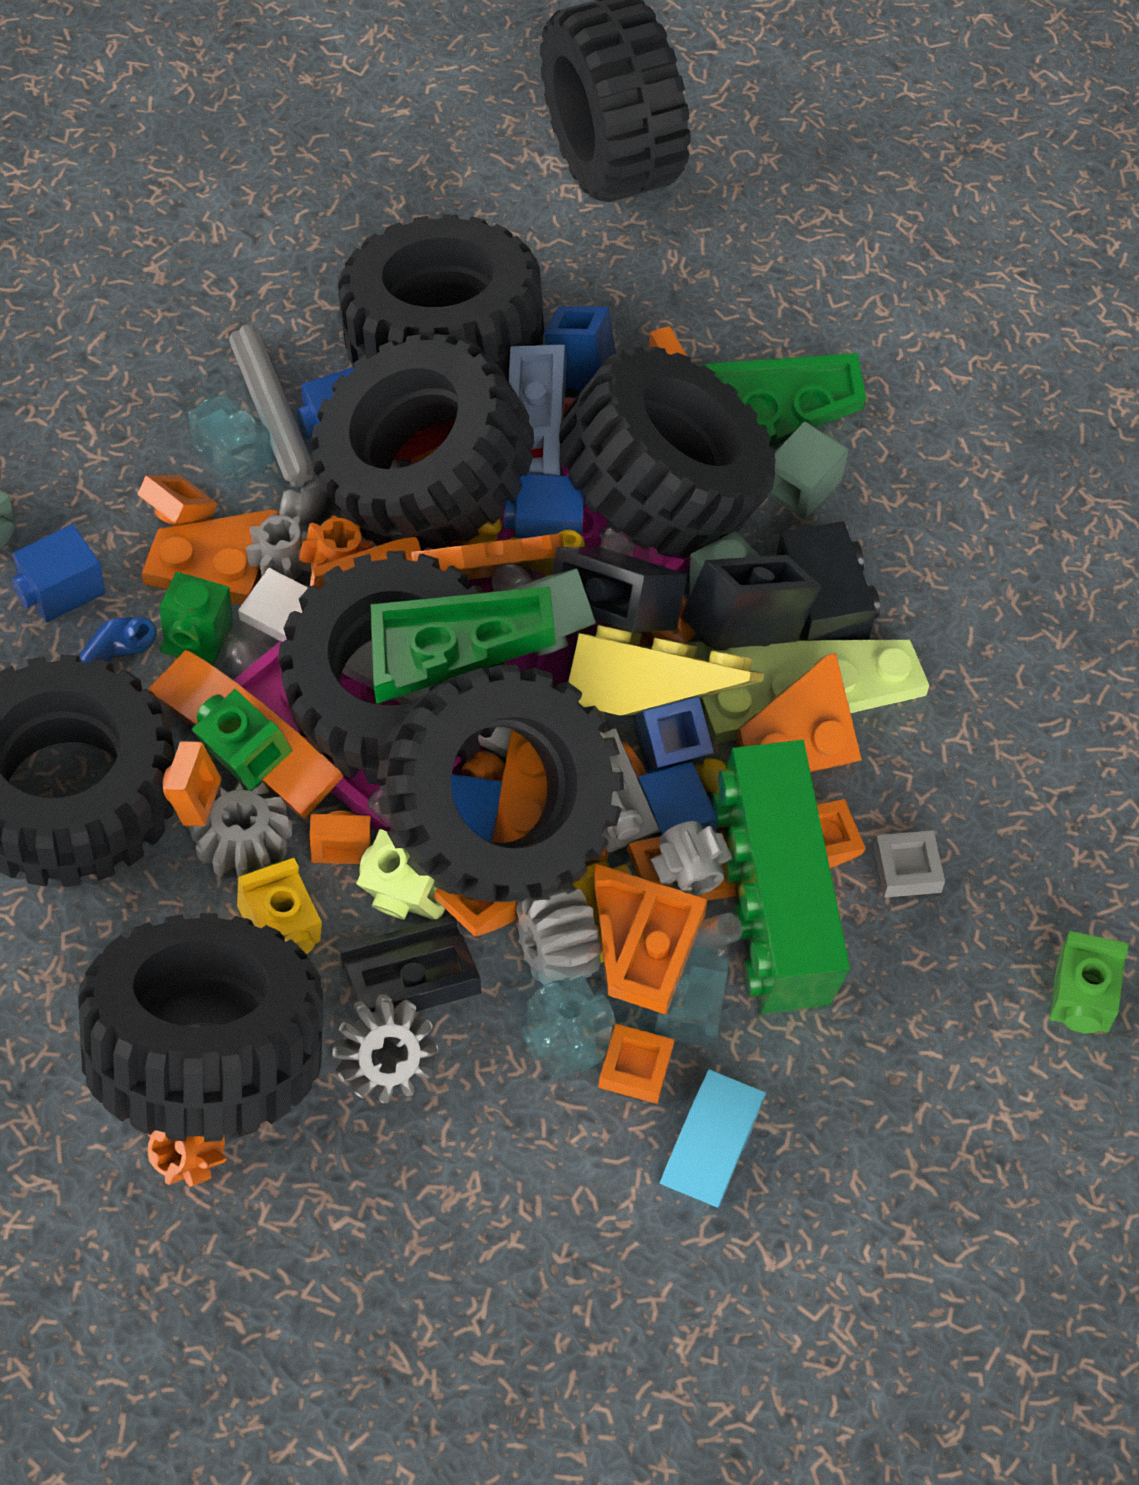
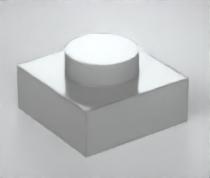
M934 830L876 835L873 848L884 898L942 893L945 878Z

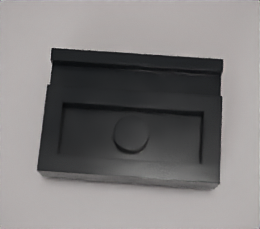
M453 916L339 946L341 964L343 969L345 968L355 1002L363 1001L371 1010V1013L375 1012L376 1001L380 994H386L391 998L394 1009L399 1003L407 999L416 1006L415 1012L482 993L479 973L465 939L459 932L457 920Z

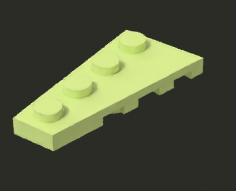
M910 640L797 641L770 644L766 647L749 646L729 648L728 650H714L703 642L687 643L697 646L695 653L697 658L709 660L711 651L739 655L753 659L750 670L764 673L762 682L700 698L713 744L736 740L735 731L741 725L765 708L773 698L804 675L818 660L829 654L836 653L850 713L927 695L929 688L928 680Z

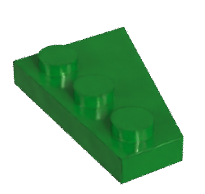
M858 353L703 364L714 371V376L722 383L726 384L728 382L739 392L737 396L744 404H750L757 413L756 421L759 426H765L770 436L769 446L788 439L804 421L817 428L863 410L866 401Z
M550 586L371 604L373 681L376 704L439 684L449 678L473 670L484 669L556 645Z

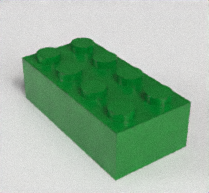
M804 739L732 748L726 769L719 771V790L712 793L711 805L716 816L715 826L716 828H725L728 849L732 856L731 860L722 863L726 883L735 882L739 903L732 905V921L736 938L738 940H746L749 960L743 961V980L747 996H756L760 1014L831 1005L850 971V965Z

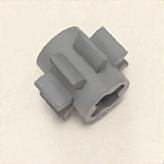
M271 514L270 518L266 519L260 527L252 526L250 528L252 544L246 547L249 566L260 565L262 576L268 568L292 580L299 577L303 570L311 572V563L299 561L302 543L306 540L307 532L302 533L301 518L299 516L292 519L288 516Z
M689 821L670 828L660 837L659 848L662 854L654 857L651 861L662 885L669 884L671 888L680 889L683 892L699 896L721 884L724 879V870L721 864L731 860L732 856L721 833L715 834L712 826L703 829L701 823Z

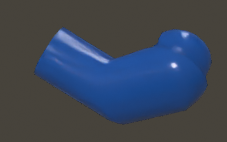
M143 616L107 620L100 626L78 656H80L82 663L91 664L93 658L110 662L113 657L142 653L152 646L157 636L155 624Z

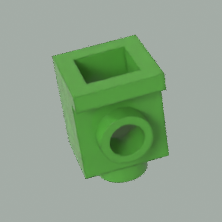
M1069 931L1057 958L1049 1020L1065 1023L1069 1029L1079 1033L1109 1032L1119 1011L1124 963L1128 954L1129 943Z

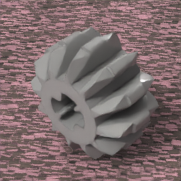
M239 780L234 787L235 790L230 792L219 786L206 826H190L191 839L197 844L196 854L202 864L213 863V871L219 878L232 868L236 869L237 877L248 874L249 868L255 867L256 870L271 866L270 860L284 861L287 854V841L292 836V822L286 816V804L282 797L270 798L269 789L265 786L264 782L252 791H248Z
M563 883L558 885V891L541 898H526L524 901H518L516 908L518 916L515 921L520 937L518 943L522 946L524 961L530 965L531 974L537 981H540L546 988L556 986L563 988L580 983L581 979L590 977L592 973L599 971L601 962L599 955L601 954L602 946L598 940L597 932L600 928L595 924L593 908L587 905L585 894L580 889H576L571 883Z
M380 994L376 1001L375 1012L372 1013L363 1001L356 1002L354 1010L360 1019L354 1024L347 1019L340 1018L336 1023V1027L348 1039L337 1040L330 1044L332 1055L344 1059L335 1069L336 1074L341 1081L354 1079L352 1090L360 1098H364L375 1088L379 1101L381 1103H388L392 1097L393 1086L395 1085L406 1096H413L415 1090L409 1078L416 1074L421 1078L427 1079L431 1077L432 1073L429 1066L420 1058L430 1057L438 1053V1045L433 1040L424 1038L433 1028L431 1021L426 1016L414 1018L416 1006L407 999L399 1003L394 1009L391 998L386 994ZM389 1037L396 1047L386 1049L384 1059L379 1060L372 1050L382 1048L384 1038Z

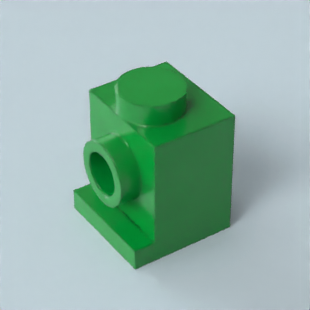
M176 571L159 606L163 641L159 647L160 653L178 658L187 650L214 666L233 626L230 587Z
M236 689L226 697L217 694L206 700L198 710V723L192 728V731L200 742L204 744L205 748L249 791L257 786L293 751L280 729Z

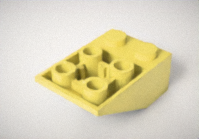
M598 625L596 635L579 633L568 682L582 692V697L578 702L583 707L595 705L599 711L616 715H635L651 708L698 696L702 698L762 682L764 673L750 670L753 660L751 658L720 651H711L709 660L695 657L697 646L654 638L653 646L648 647L639 644L641 633Z

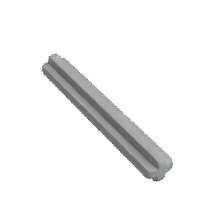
M242 325L240 330L231 333L229 342L284 479L290 481L293 487H302L305 482L311 481L315 477L311 458L260 334L254 331L251 325Z

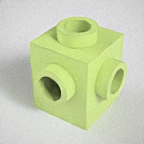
M379 829L373 845L368 847L362 856L359 868L360 876L356 884L375 898L372 907L387 915L405 920L409 911L432 920L441 919L445 908L434 898L435 890L438 889L434 887V879L429 876H419L407 864L410 858L404 848L395 849L387 831Z

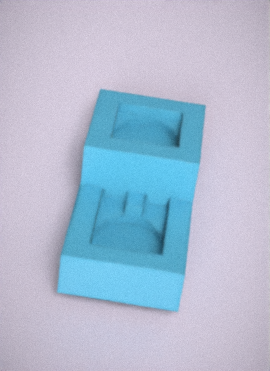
M708 1070L659 1184L719 1208L767 1093Z

